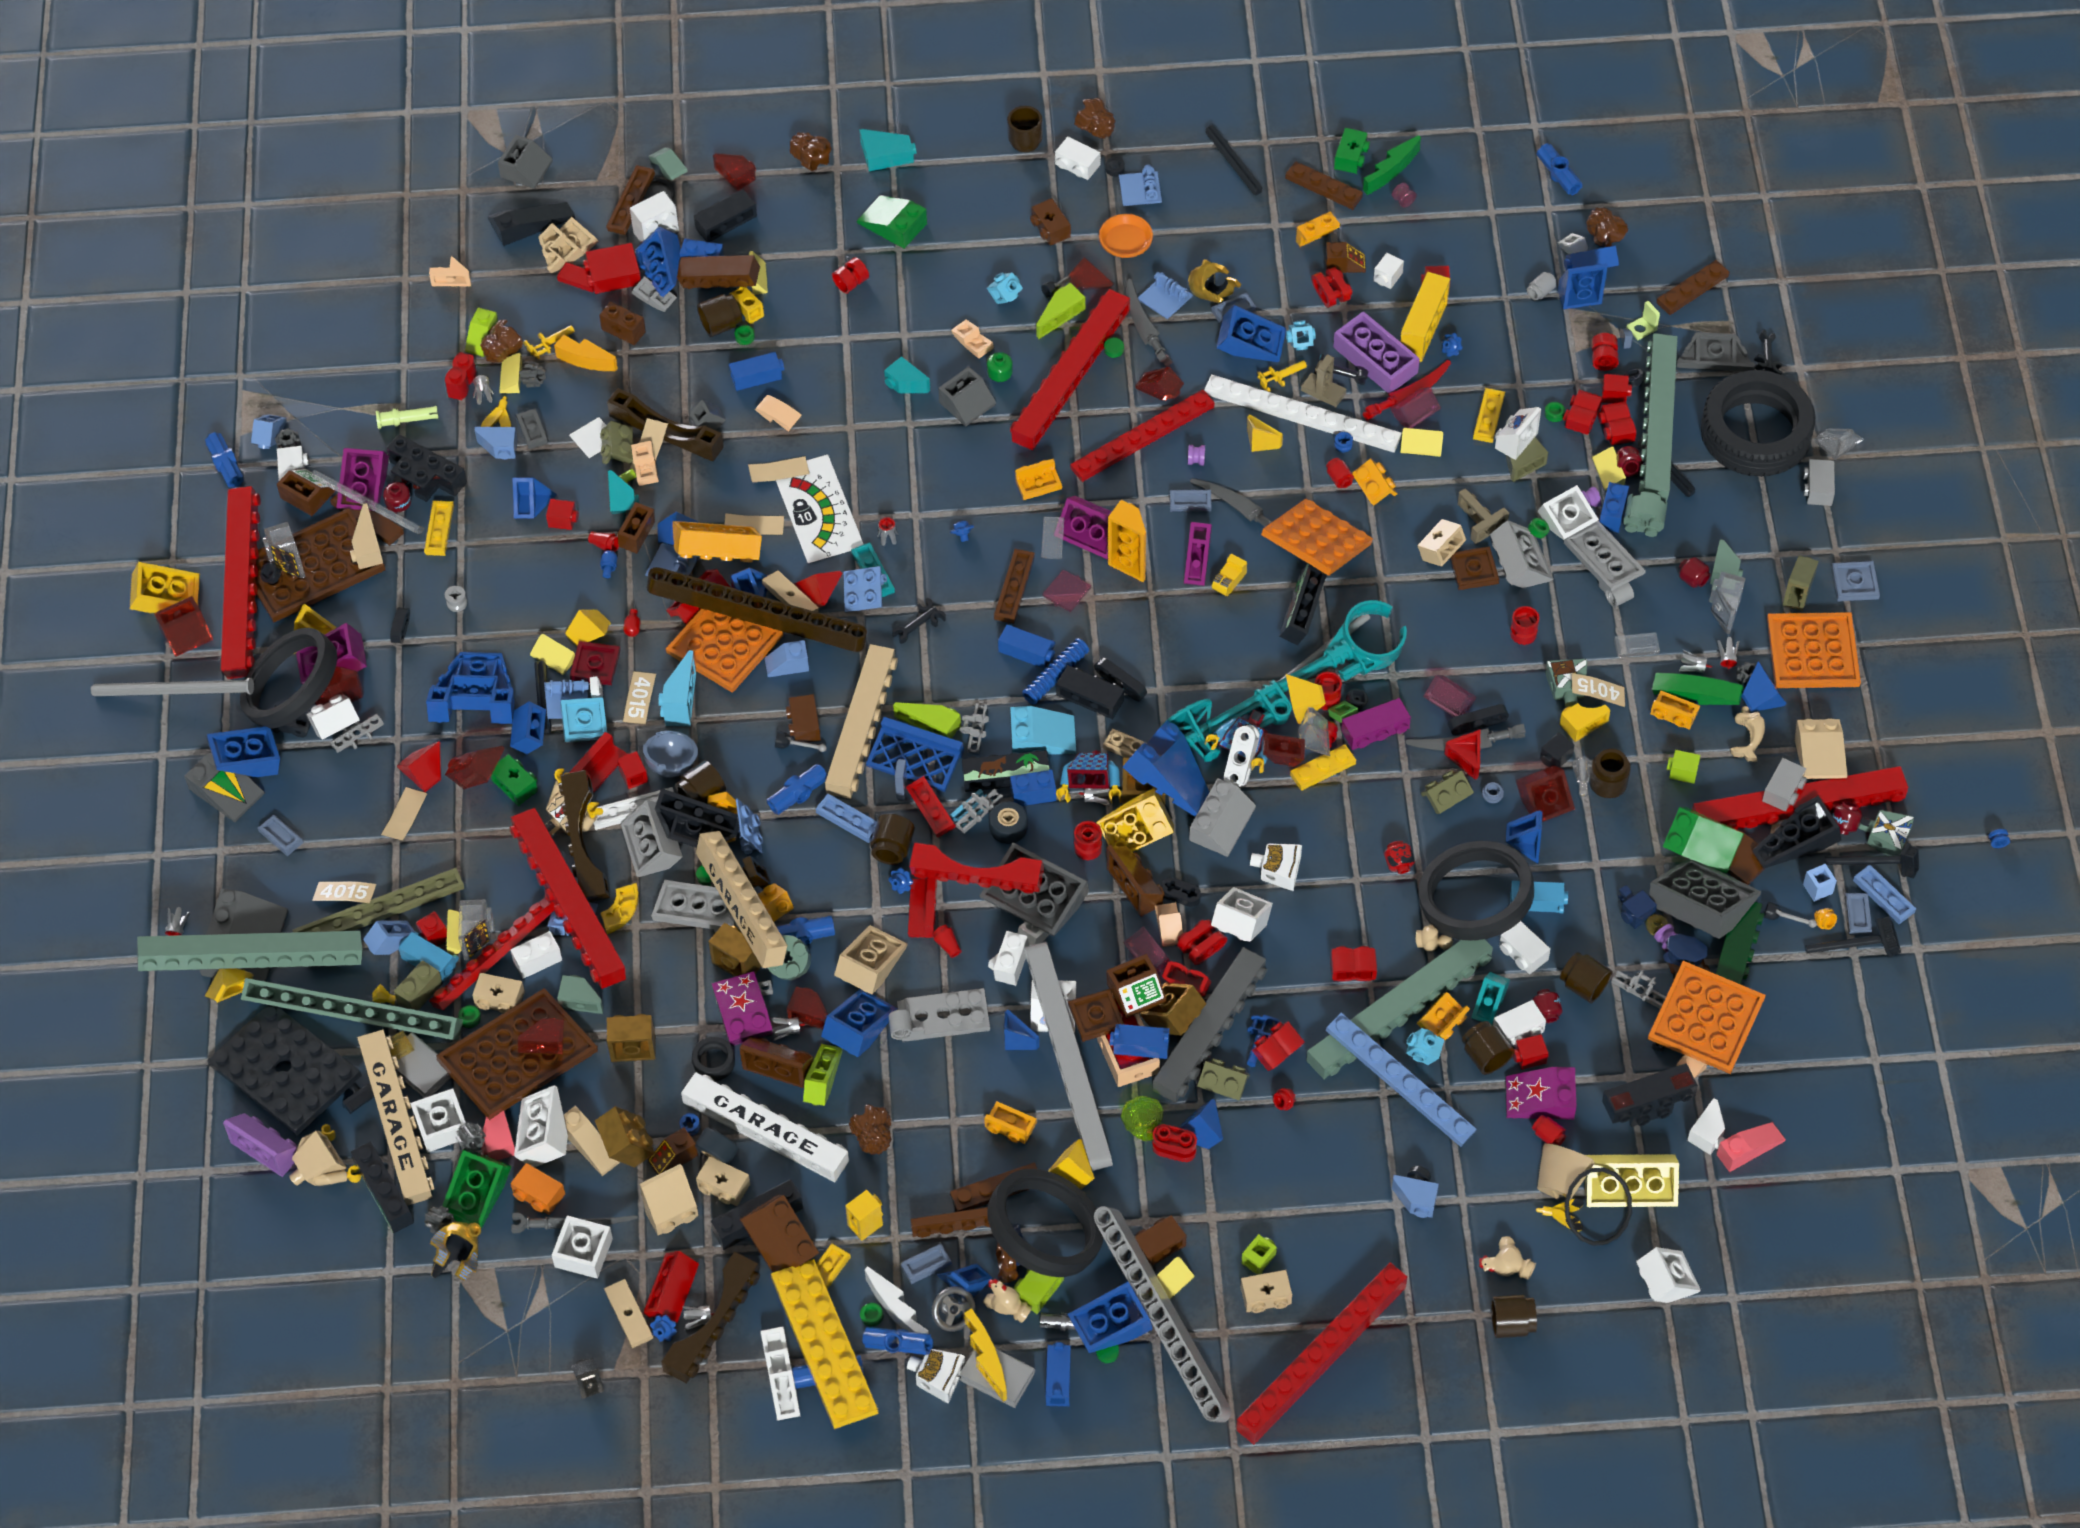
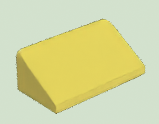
M750 251L749 255H754L760 265L756 286H752V292L754 294L768 293L766 263L756 253Z
M521 353L514 354L503 360L500 393H520L521 381L519 379V372L522 370Z
M1403 428L1400 453L1441 457L1443 432Z
M1610 447L1592 457L1605 491L1608 488L1609 482L1625 485L1626 478L1622 467H1617V455L1614 447Z
M541 634L530 656L538 661H544L548 667L564 675L573 665L575 653L548 636Z
M450 909L448 910L447 953L458 955L462 951L463 914L462 912Z
M1177 1256L1157 1275V1278L1169 1299H1171L1194 1278V1275ZM1153 1290L1149 1292L1151 1297L1153 1296Z

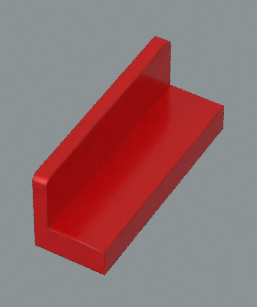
M717 569L706 570L699 577L702 580L730 587ZM675 601L666 611L671 617L679 616L687 625L702 608Z
M605 732L569 773L586 770L591 776L594 793L617 768V759L626 754V752L615 746L612 735Z
M933 877L912 879L908 936L934 938L937 880Z
M680 1250L666 1253L643 1314L649 1318L658 1315L662 1317L668 1315L670 1320L677 1323L699 1263Z

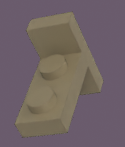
M1327 354L1323 361L1320 360L1315 368L1317 375L1311 372L1301 386V391L1337 407L1346 395V388L1333 383L1334 357Z
M1466 488L1459 492L1458 505L1476 523L1471 531V540L1475 544L1489 537L1493 531L1509 519V512L1505 508L1491 515L1490 511L1478 502L1476 496L1471 494Z

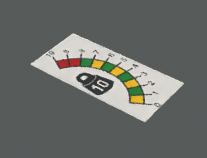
M828 455L807 460L809 474L776 480L808 563L849 552L853 548L864 545Z

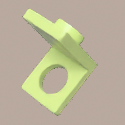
M1647 301L1644 305L1643 317L1628 324L1626 328L1632 331L1633 336L1637 340H1640L1657 331L1660 313ZM1643 325L1646 330L1640 333L1634 327Z

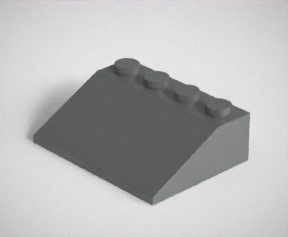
M1012 843L998 867L1011 863L1021 857L1042 860L1044 872L1040 892L1028 894L1018 889L1007 891L997 886L984 888L979 896L1025 922L1055 936L1079 909L1089 893L1088 883L1086 880Z
M1688 858L1653 880L1650 884L1649 897L1657 904L1658 910L1664 911L1695 928H1699L1713 937L1721 938L1733 930L1758 899L1761 891Z
M221 888L206 935L282 933L288 909L242 891ZM271 967L240 968V970L251 972L254 975L252 978L254 980L266 982ZM219 969L199 970L202 976L215 978Z

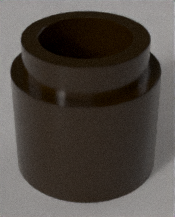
M1031 106L1014 108L1007 118L1008 140L1017 151L1031 152L1039 146L1043 138L1042 115L1036 108Z
M721 294L697 304L699 318L709 337L736 328V324L742 322L741 311L732 294L727 296Z
M1605 749L1595 756L1589 777V784L1594 793L1603 798H1616L1625 792L1631 770L1630 762L1626 755L1617 749ZM1605 769H1614L1617 772H1608Z
M703 760L681 775L680 781L675 784L678 794L708 804L709 795L726 792V786L722 777L714 766L706 760Z
M883 814L879 816L870 843L872 856L884 864H900L903 858L908 855L915 831L914 824L907 818L896 814Z
M1576 952L1563 968L1560 980L1565 982L1566 988L1587 1002L1593 1003L1606 988L1613 971L1590 955H1582Z
M1483 1021L1473 1026L1462 1038L1465 1052L1484 1075L1491 1074L1502 1068L1510 1061L1515 1052L1497 1026H1492L1488 1021Z
M1524 1295L1492 1297L1491 1315L1495 1338L1526 1337L1528 1333L1537 1331V1313L1533 1297L1525 1298Z

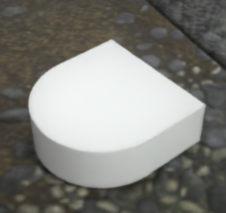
M597 676L590 677L592 698L603 697V686Z

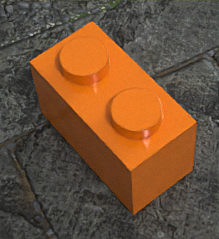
M528 1163L523 1166L510 1183L513 1196L521 1202L527 1201L540 1213L543 1211L550 1215L565 1196L562 1183Z

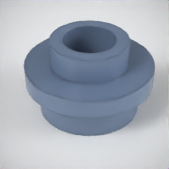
M1491 782L1484 786L1482 796L1485 801L1497 803L1503 798L1504 791L1498 783Z

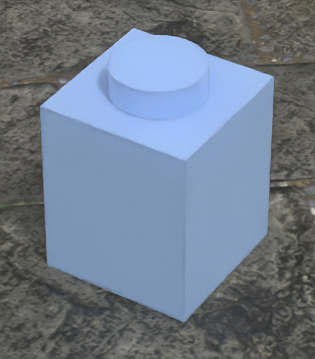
M1823 864L1806 872L1803 886L1815 902L1833 894L1837 880L1827 865Z

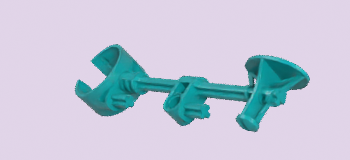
M1376 600L1361 602L1349 611L1345 622L1323 652V657L1294 672L1291 676L1307 680L1329 667L1332 669L1337 668V664L1342 665L1345 663V660H1348L1351 664L1338 671L1340 678L1344 681L1359 673L1366 675L1371 671L1386 668L1399 657L1406 640L1407 628L1403 626L1400 629L1399 644L1396 649L1389 653L1372 654L1362 650L1350 637L1348 631L1350 623L1354 619L1366 614H1377L1389 618L1393 607L1385 602ZM1284 678L1278 682L1270 681L1269 685H1263L1261 690H1254L1252 697L1211 720L1212 701L1210 699L1189 704L1185 708L1178 710L1176 714L1171 715L1167 720L1175 724L1179 730H1188L1189 732L1184 736L1189 747H1192L1203 758L1204 762H1210L1219 756L1220 750L1218 747L1215 750H1211L1208 742L1205 745V737L1214 733L1221 725L1231 719H1237L1258 707H1262L1265 716L1260 727L1264 728L1271 723L1282 725L1288 721L1292 705L1284 692L1289 690L1287 679ZM1275 709H1283L1285 713L1279 714ZM1207 712L1206 723L1198 727L1197 723ZM1196 742L1199 743L1206 755L1195 745Z

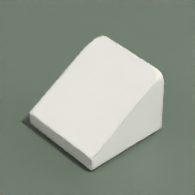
M1573 233L1558 243L1567 254L1588 250L1585 237Z

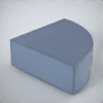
M1628 328L1620 329L1619 335L1623 349L1630 348L1633 338L1632 331Z

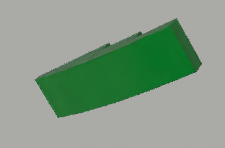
M1419 135L1387 151L1386 159L1375 165V172L1364 178L1363 191L1366 195L1383 187L1410 164L1420 151L1421 137Z
M1656 673L1652 691L1654 695H1659L1660 691H1664L1684 700H1697L1699 705H1740L1743 685L1695 675Z

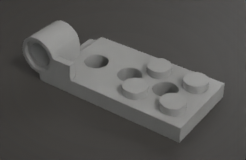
M1599 521L1564 540V544L1599 581V587L1605 593L1612 607H1617L1634 598L1633 589L1628 582L1645 574V570ZM1589 543H1593V544H1597V545H1596V546H1589L1588 544H1589ZM1600 556H1609V558L1603 559ZM1613 568H1620L1621 570H1620V571H1613V570H1611V569H1613Z
M664 880L651 915L653 921L713 929L715 933L723 923L729 926H736L740 930L716 887ZM684 900L682 905L674 906L675 902ZM704 903L702 908L694 909L695 905ZM718 906L725 907L721 912L714 911Z
M984 988L905 998L897 1001L898 1010L888 1015L891 1037L895 1040H902V1042L990 1031ZM965 1008L971 1010V1013L967 1016H963L959 1012ZM942 1011H946L950 1014L945 1019L939 1018L937 1016L938 1013ZM919 1014H925L928 1017L925 1021L916 1020V1016Z

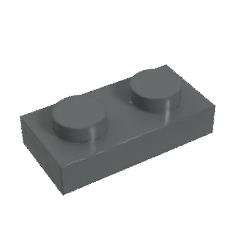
M536 409L516 414L528 449L548 444Z

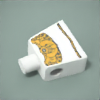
M1267 844L1265 855L1252 853L1250 866L1261 868L1262 881L1294 891L1301 860L1302 845Z
M931 1349L930 1354L925 1355L923 1360L911 1356L907 1369L917 1372L916 1385L949 1403L960 1379L959 1374L965 1366V1356Z

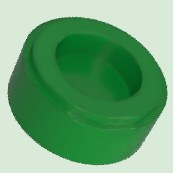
M742 325L735 330V340L738 344L749 345L754 341L755 333L752 327Z
M1119 338L1106 340L1104 344L1105 354L1112 358L1121 356L1124 353L1123 341Z
M1559 402L1547 404L1544 413L1546 419L1551 422L1563 420L1565 407Z
M1534 518L1528 525L1529 532L1536 538L1542 539L1550 531L1547 522L1540 518Z
M701 865L696 871L697 881L703 886H711L712 880L704 866Z
M464 1006L458 1013V1018L463 1019L462 1026L465 1028H474L481 1021L480 1012L475 1006Z
M868 1303L860 1311L862 1322L870 1327L879 1325L884 1318L882 1308L876 1303Z
M1115 1345L1096 1351V1356L1103 1363H1112L1119 1356V1346Z

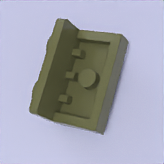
M610 421L606 427L602 428L600 438L602 439L600 452L602 463L607 464L611 459L630 464L633 461L631 445H633L632 427Z
M1451 770L1442 775L1443 779L1437 782L1434 780L1425 785L1426 790L1422 791L1421 795L1422 797L1427 796L1436 814L1442 813L1474 793L1462 771L1454 772Z
M1212 1058V1061H1205L1197 1087L1240 1101L1247 1079L1250 1077V1074L1245 1073L1246 1069L1233 1065V1068L1224 1066V1061Z

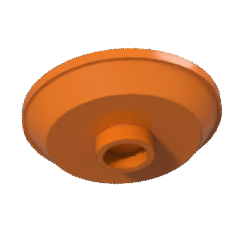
M1120 214L1109 218L1103 223L1099 232V240L1102 247L1108 253L1122 258L1135 257L1144 253L1150 247L1153 239V232L1148 222L1132 214Z

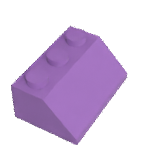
M243 1113L226 1119L223 1122L231 1144L281 1177L293 1166L292 1157L296 1153L297 1145L290 1139L284 1140L275 1129L271 1127L268 1129L263 1126V1123L257 1117L253 1116L251 1118Z

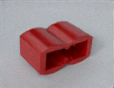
M459 352L453 360V367L445 376V384L448 397L463 400L469 392V385L476 377L477 371L474 356Z
M1579 390L1577 395L1573 394L1570 402L1572 407L1570 410H1566L1563 421H1566L1565 428L1589 435L1600 410L1603 397L1583 390Z
M1623 401L1602 405L1601 412H1598L1599 423L1604 425L1605 439L1609 440L1611 445L1635 441L1636 428L1630 416L1627 403Z
M1339 946L1331 949L1332 980L1371 981L1376 979L1377 963L1374 948L1360 946L1351 949Z
M1168 962L1162 975L1168 983L1193 985L1201 997L1206 996L1211 985V980L1204 973L1197 970H1188L1178 962Z
M1281 1021L1270 1029L1272 1033L1267 1038L1263 1035L1254 1042L1256 1047L1252 1049V1052L1267 1071L1274 1069L1305 1043L1289 1021L1284 1024Z

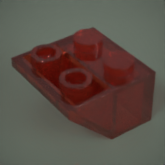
M192 596L154 613L158 627L175 657L214 640Z

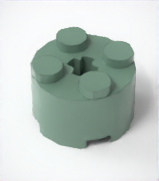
M1643 491L1637 496L1630 494L1627 497L1623 523L1625 524V530L1630 533L1636 531L1644 532L1648 537L1657 536V533L1664 528L1667 501L1663 502L1660 495L1652 492Z
M783 935L782 937L787 944L786 955L790 952V956L793 959L788 961V963H785L784 959L783 965L769 967L768 969L773 975L783 980L792 981L808 971L811 965V954L803 941L794 936Z

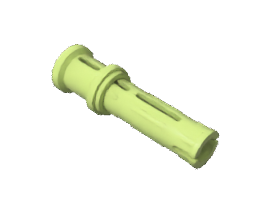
M437 406L398 411L396 408L388 412L376 411L378 429L389 425L397 427L400 423L438 419V413H433L437 412Z

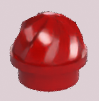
M1281 1088L1273 1096L1274 1105L1279 1110H1289L1296 1101V1095L1291 1089Z

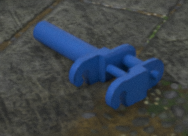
M1253 1015L1251 1017L1253 1021L1252 1027H1248L1247 1031L1252 1035H1256L1255 1042L1263 1035L1266 1038L1270 1035V1033L1264 1032L1265 1025H1272L1273 1022L1276 1025L1280 1020L1267 1015H1263V1017ZM1257 1023L1262 1024L1261 1029L1256 1028ZM1251 1049L1247 1065L1255 1067L1258 1058Z

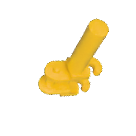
M570 325L547 338L542 333H538L541 344L535 347L530 345L527 340L523 341L531 355L540 359V355L543 353H551L549 345L557 342L563 335L568 336L575 331ZM541 346L544 347V349L538 352L536 351V349L540 348Z
M1303 360L1276 372L1275 369L1269 367L1268 371L1264 373L1259 371L1257 378L1260 379V385L1264 391L1270 392V388H1267V382L1275 380L1283 387L1285 382L1284 380L1282 381V378L1307 368V365ZM1271 374V376H1272L1271 378L1265 379V376H1268V375Z

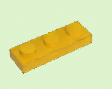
M1346 744L1291 770L1290 776L1302 791L1355 765L1356 759Z

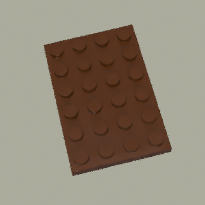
M349 508L258 550L259 558L256 559L258 576L255 579L258 590L257 596L273 623L300 611L304 604L307 606L313 605L386 570L384 564L359 569L357 562L352 561L350 550H354L352 539L357 526V520ZM271 546L294 555L300 577L281 570V576L276 583L269 584L262 581L260 571L263 565L268 562L276 564Z
M544 988L436 1055V1060L483 1114L491 1120L502 1111L521 1101L522 1098L529 1096L598 1052V1047Z

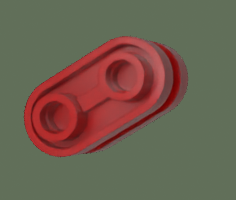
M1333 267L1326 270L1325 277L1321 272L1312 275L1313 287L1327 308L1336 305V298L1341 303L1351 299V286L1344 281L1341 270Z
M1209 919L1199 921L1191 931L1184 932L1178 938L1177 947L1184 954L1190 952L1188 958L1194 965H1199L1207 960L1227 942V937L1221 931L1215 932L1216 927L1211 925L1212 922Z
M1166 1124L1158 1125L1153 1130L1152 1148L1155 1154L1180 1162H1190L1195 1158L1197 1138L1192 1131Z

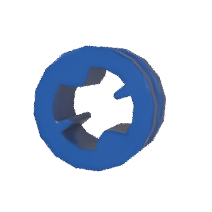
M1340 432L1335 436L1334 446L1337 451L1348 452L1352 449L1353 437L1351 434ZM1341 440H1345L1346 444H1341Z
M1997 829L1989 834L1993 848H2002L2010 843L2008 831L2005 829Z
M688 1113L680 1118V1129L685 1127L690 1136H694L699 1132V1118L695 1114ZM691 1121L693 1127L688 1128L687 1122Z

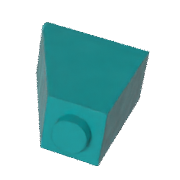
M866 129L860 130V143L868 171L914 163V154H917L915 143H911L909 135Z

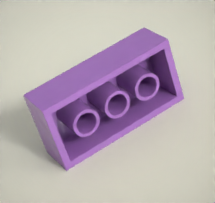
M1361 312L1334 333L1333 348L1358 369L1369 371L1368 377L1387 393L1394 392L1418 373L1420 358L1365 312Z

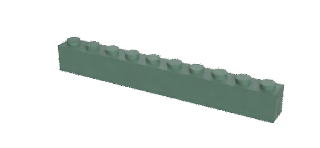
M1653 333L1652 341H1648L1646 351L1650 353V356H1647L1646 368H1649V371H1646L1645 383L1648 384V387H1645L1644 399H1647V402L1644 403L1643 414L1647 415L1643 419L1642 430H1646V433H1643L1641 445H1644L1645 449L1641 451V459L1644 461V465L1641 464L1640 477H1643V480H1640L1639 493L1643 491L1652 492L1660 495L1661 500L1666 502L1670 492L1677 336Z
M360 931L137 937L138 971L361 965L362 961Z
M1485 939L1460 940L1360 1012L1351 1021L1375 1042L1379 1039H1385L1394 1028L1403 1026L1412 1015L1421 1013L1427 1004L1436 1002L1445 991L1453 990L1463 978L1467 979L1472 976L1478 967L1486 966L1492 959L1493 947ZM1331 1035L1307 1051V1062L1323 1079L1328 1076H1334L1346 1063L1350 1064L1357 1058Z
M245 978L241 1000L456 1041H459L463 1019L249 978Z

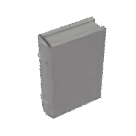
M413 1032L390 1051L391 1057L396 1056L399 1069L395 1070L398 1076L402 1075V1079L424 1098L432 1096L451 1078L436 1060L438 1053Z
M996 1349L1007 1389V1400L1003 1402L976 1368V1357L979 1355L974 1350L959 1374L961 1376L960 1381L1015 1408L1032 1380L1035 1368Z

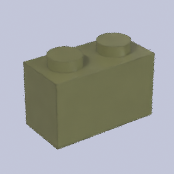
M422 960L394 990L397 1004L403 1008L419 1010L442 985L439 971Z

